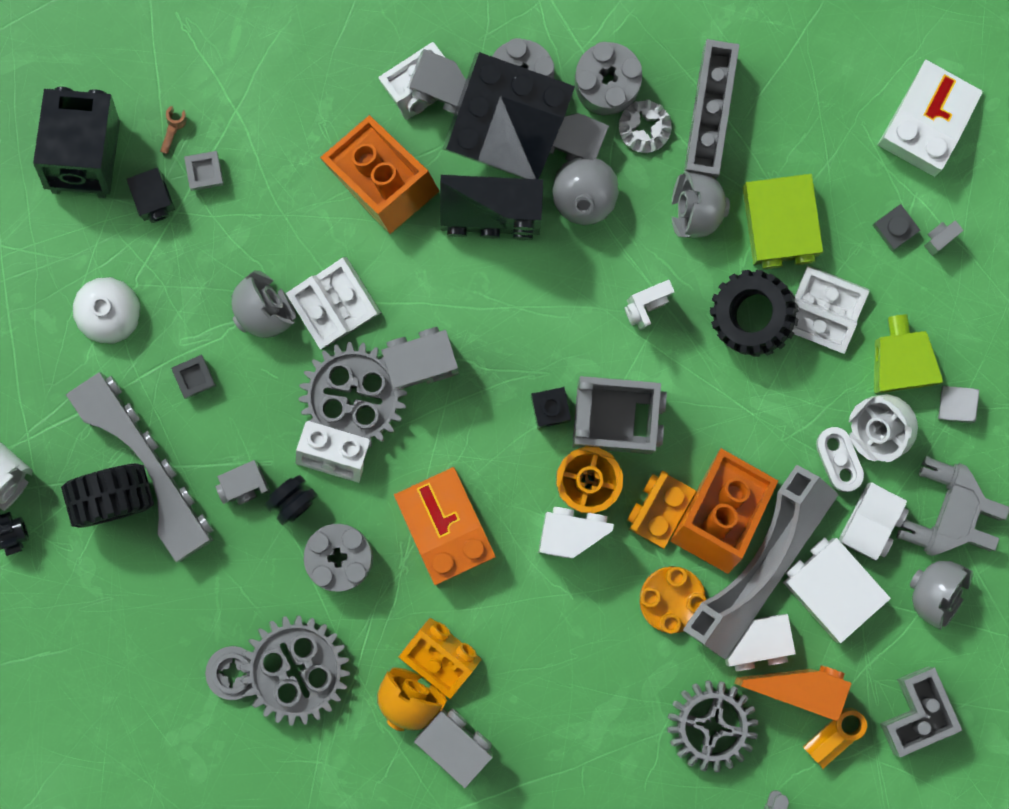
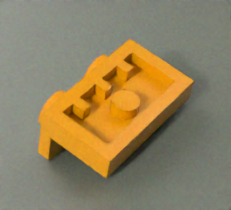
M662 470L658 476L655 474L651 475L643 490L648 493L642 505L635 504L627 520L632 523L628 530L664 549L696 490L669 476L667 472Z
M432 618L427 620L398 656V658L449 699L453 697L481 661V658L470 645L459 641L444 624L436 622Z

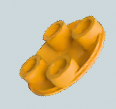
M675 566L664 567L652 573L644 582L640 591V608L647 622L657 630L669 634L684 632L683 629L699 605L706 600V594L700 580L689 570Z

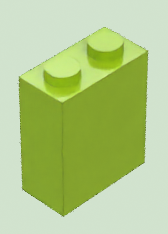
M812 174L746 182L742 188L753 265L762 264L763 269L782 267V261L795 260V265L815 262V257H819L823 253Z

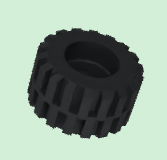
M743 270L741 275L734 273L729 276V282L726 284L722 282L718 286L721 290L718 295H713L714 308L710 307V315L713 316L714 320L711 323L713 329L718 333L717 336L735 351L753 357H760V354L770 355L774 353L773 350L776 348L782 349L786 345L784 342L787 338L791 339L794 332L792 330L794 326L798 325L799 320L796 318V312H799L798 305L794 301L793 293L777 277L767 274L762 270H756V272ZM763 295L772 303L773 313L771 320L760 331L746 332L738 325V308L749 296Z
M136 463L86 474L67 481L61 487L71 526L77 528L89 527L144 512L154 505L144 465Z

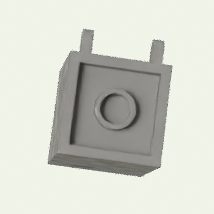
M580 376L577 383L572 448L589 446L599 447L606 451L641 454L654 453L656 447H660L663 444L664 425H658L659 414L665 412L667 392L661 391V383ZM636 403L649 404L646 437L633 436Z

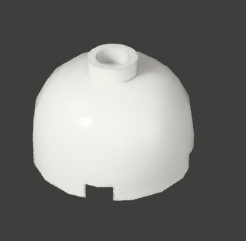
M112 277L96 278L87 282L77 292L73 302V318L78 329L90 340L99 343H117L128 338L138 325L140 302L136 293L123 281Z
M885 394L865 399L855 406L849 418V423L852 422V432L849 433L851 442L861 455L874 462L877 460L891 462L910 450L917 438L918 423L914 411L901 398Z

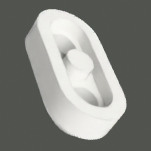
M831 427L822 431L817 438L816 447L831 485L841 492L857 489L863 481L864 472L850 436L845 430L838 427ZM830 438H834L838 442V448L835 451L830 450L827 446ZM842 469L848 470L851 474V478L847 482L840 479L839 474Z

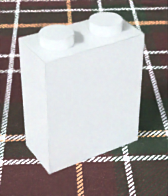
M823 538L810 550L813 554L812 557L805 563L798 560L785 572L788 578L783 583L836 643H842L891 598L837 538H832L830 541Z

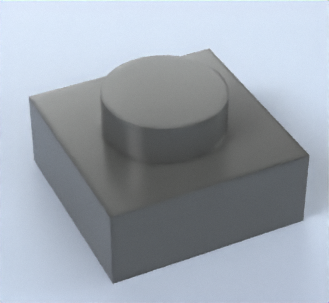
M901 204L873 224V227L891 251L920 231Z
M199 355L171 368L184 399H188L216 386L203 355Z

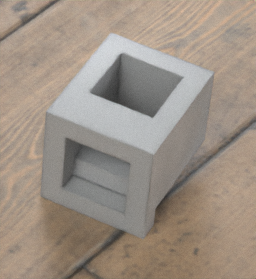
M255 460L217 476L220 484L215 487L223 504L237 500L238 505L256 498L255 491L260 490L264 495L270 492L260 466Z

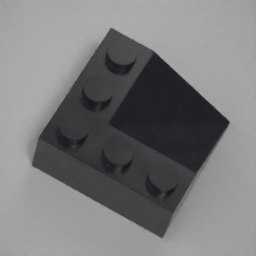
M478 52L474 55L442 150L525 179H539L564 120L575 86Z
M441 175V231H447V236L466 237L467 232H480V237L500 238V233L513 234L514 239L532 240L533 235H540L543 179Z

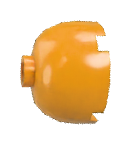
M585 446L572 451L562 460L556 474V487L560 498L568 507L580 513L594 514L606 510L617 501L623 489V473L619 463L611 453L599 447ZM587 484L592 485L591 488H585Z
M394 667L390 672L387 671L377 693V703L390 727L397 731H404L405 729L415 731L425 729L440 713L447 702L445 695L432 684L428 688L419 683L418 680L422 678L421 675L407 669Z

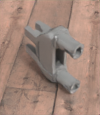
M926 456L922 465L934 470L926 467L920 468L919 476L945 484L948 490L935 526L930 529L905 519L901 528L912 533L898 530L897 539L924 547V551L930 556L943 553L965 543L988 551H995L999 538L974 528L979 514L1000 521L1006 520L1009 507L985 498L977 481L966 465L958 463L951 466Z

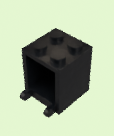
M67 87L44 89L33 160L34 167L44 189L51 190L52 194H60L61 191L97 193L98 198H106V195L110 194L120 120L111 94L97 89H92L88 92L73 91Z

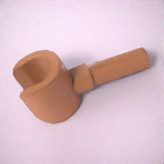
M173 106L166 110L168 128L160 152L168 154L177 130L183 128L187 121L185 110H183L182 117L179 120L171 119L174 112Z

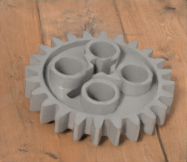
M348 342L345 352H342L336 344L334 345L335 355L330 356L323 350L324 362L320 363L314 359L311 361L316 368L315 372L304 371V374L310 379V383H302L299 387L308 391V393L298 399L302 403H308L309 407L303 409L301 414L306 416L312 415L311 422L368 438L370 441L368 448H372V437L375 436L379 441L383 442L384 438L381 432L384 429L390 433L395 432L389 423L392 420L396 422L402 421L401 417L395 412L396 409H406V405L399 402L398 398L406 396L407 391H394L384 357L380 360L377 358L379 352L377 347L368 354L366 353L365 343L360 345L358 351H354L352 343ZM338 368L346 369L349 372L348 381L341 386H337L331 381L332 373ZM370 375H377L382 379L381 388L376 392H368L364 389V380ZM330 388L351 393L352 388H357L359 395L382 399V404L377 405L362 400H355L354 405H349V400L346 397L325 394L324 389ZM330 401H338L342 404V412L336 418H329L325 415L324 408ZM364 407H370L375 411V419L368 425H362L357 420L358 411Z
M287 616L282 617V627H278L274 621H270L271 631L269 633L261 628L258 629V633L262 638L260 641L249 639V643L254 647L253 652L243 651L242 653L250 659L249 664L240 665V669L249 671V676L240 679L241 683L251 684V688L244 694L245 696L256 695L257 698L252 706L256 708L264 704L265 708L262 715L267 717L274 711L275 722L277 723L282 720L284 715L287 716L289 725L294 724L296 716L300 717L304 725L307 724L308 714H312L316 720H319L320 708L328 712L332 711L328 703L330 699L338 702L341 701L340 697L335 693L336 689H347V686L340 682V677L350 675V672L341 670V665L348 662L349 658L339 657L338 655L345 646H334L332 644L337 637L336 633L330 634L327 637L324 635L327 628L326 624L321 625L317 630L314 629L315 619L310 618L306 625H302L301 616H296L294 625H290ZM300 638H306L311 644V651L306 657H299L294 652V644ZM281 643L286 644L293 663L296 665L302 664L303 669L299 671V675L308 689L309 697L307 698L303 696L297 679L294 676H287L286 672L290 670V665L280 648ZM270 653H276L281 659V666L275 672L266 671L263 665L265 656ZM320 668L324 671L326 679L322 686L316 688L311 686L308 677L313 669ZM290 683L294 686L296 694L292 701L285 703L279 699L278 690L283 684Z

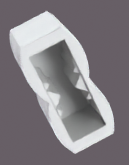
M872 482L868 483L843 529L839 541L872 560L877 561L879 556L885 557L893 544V539L889 538L895 526L900 528L908 515L909 510L905 509L907 501Z

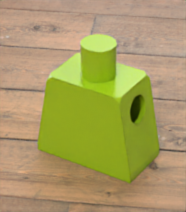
M907 314L888 317L890 336L880 337L875 340V394L934 386L942 383V375L927 332L910 333Z

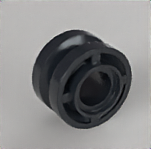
M301 475L295 478L291 477L269 496L270 499L265 503L270 512L274 510L279 511L277 520L281 525L297 519L313 504L312 501L318 496L313 489H303L306 481Z

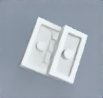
M347 257L341 258L319 274L309 277L286 293L320 349L331 345L381 314Z
M807 265L794 299L798 305L799 312H796V318L799 320L798 325L794 326L792 332L797 336L845 354L857 326L858 317L869 294V289Z

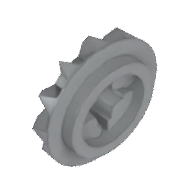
M229 646L218 650L211 656L206 666L205 675L207 684L214 694L226 700H238L246 697L244 693L251 688V684L241 683L240 679L249 676V671L240 669V665L249 664L250 659L242 654L243 651L248 650L237 646ZM233 658H235L237 670H241L247 673V675L237 677L235 683H233V688H231L229 676L219 673V670L229 669L231 663H233Z

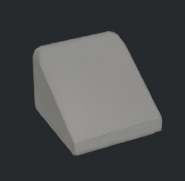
M942 386L938 419L974 423L977 415L979 389Z

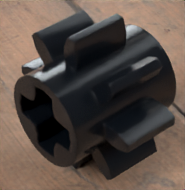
M11 512L1 514L0 550L4 549L6 556L21 552L22 548H24L22 542L29 540L22 517L13 519Z

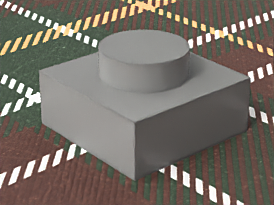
M217 151L184 157L191 191L224 185Z
M956 220L948 226L942 222L927 234L931 240L924 247L933 256L964 230Z

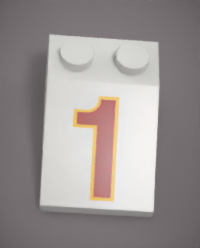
M925 59L877 145L935 177L942 171L958 143L983 91Z

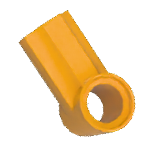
M843 708L839 721H830L803 748L824 769L850 744L863 737L867 730V721L856 709ZM854 715L859 720L858 728L852 733L844 732L842 729L843 719Z

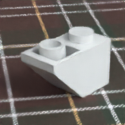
M788 614L753 619L726 658V666H735V671H743L755 668L754 662L767 660L768 665L788 662L787 656L796 654Z

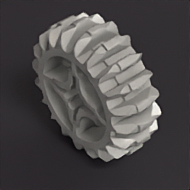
M710 680L705 681L704 692L701 691L697 683L693 684L692 689L695 695L692 697L687 691L683 690L681 695L687 702L684 705L678 701L672 703L675 708L680 710L679 715L674 713L668 714V719L677 721V726L667 727V732L672 734L678 733L679 736L673 738L670 744L672 746L683 744L677 755L682 758L691 753L687 762L691 767L695 765L698 759H701V771H706L708 763L712 762L713 770L719 772L721 768L720 761H724L725 766L731 769L733 768V763L730 757L733 755L738 761L743 762L745 758L738 751L743 747L751 752L753 747L746 743L745 740L747 737L757 739L758 736L757 733L748 731V726L758 725L757 719H747V715L755 712V708L748 706L743 709L742 707L747 702L748 697L743 694L737 700L734 699L738 688L732 686L727 694L724 693L726 686L725 682L719 681L716 691H713V684ZM713 698L712 705H710L706 715L701 717L688 715L697 703ZM724 700L735 709L739 719V727L727 724L722 717ZM716 716V722L729 730L720 729L719 732L715 731L714 735L709 736V730L696 722L705 723L707 720L711 722L710 718ZM685 725L700 729L702 732V752L696 750L689 742ZM720 737H737L729 748L712 754V750L715 748V744Z

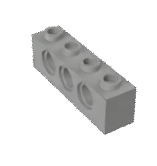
M709 39L705 42L684 171L707 174L716 180L720 174L740 44Z

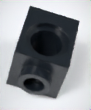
M158 167L126 179L139 216L144 221L150 220L151 223L164 220L169 217L168 212L175 210L163 174Z
M564 387L531 394L537 429L571 421Z

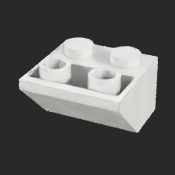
M554 507L553 513H545L538 553L572 559L612 532L614 524L607 523L608 516L587 513L584 519L573 517L574 510Z

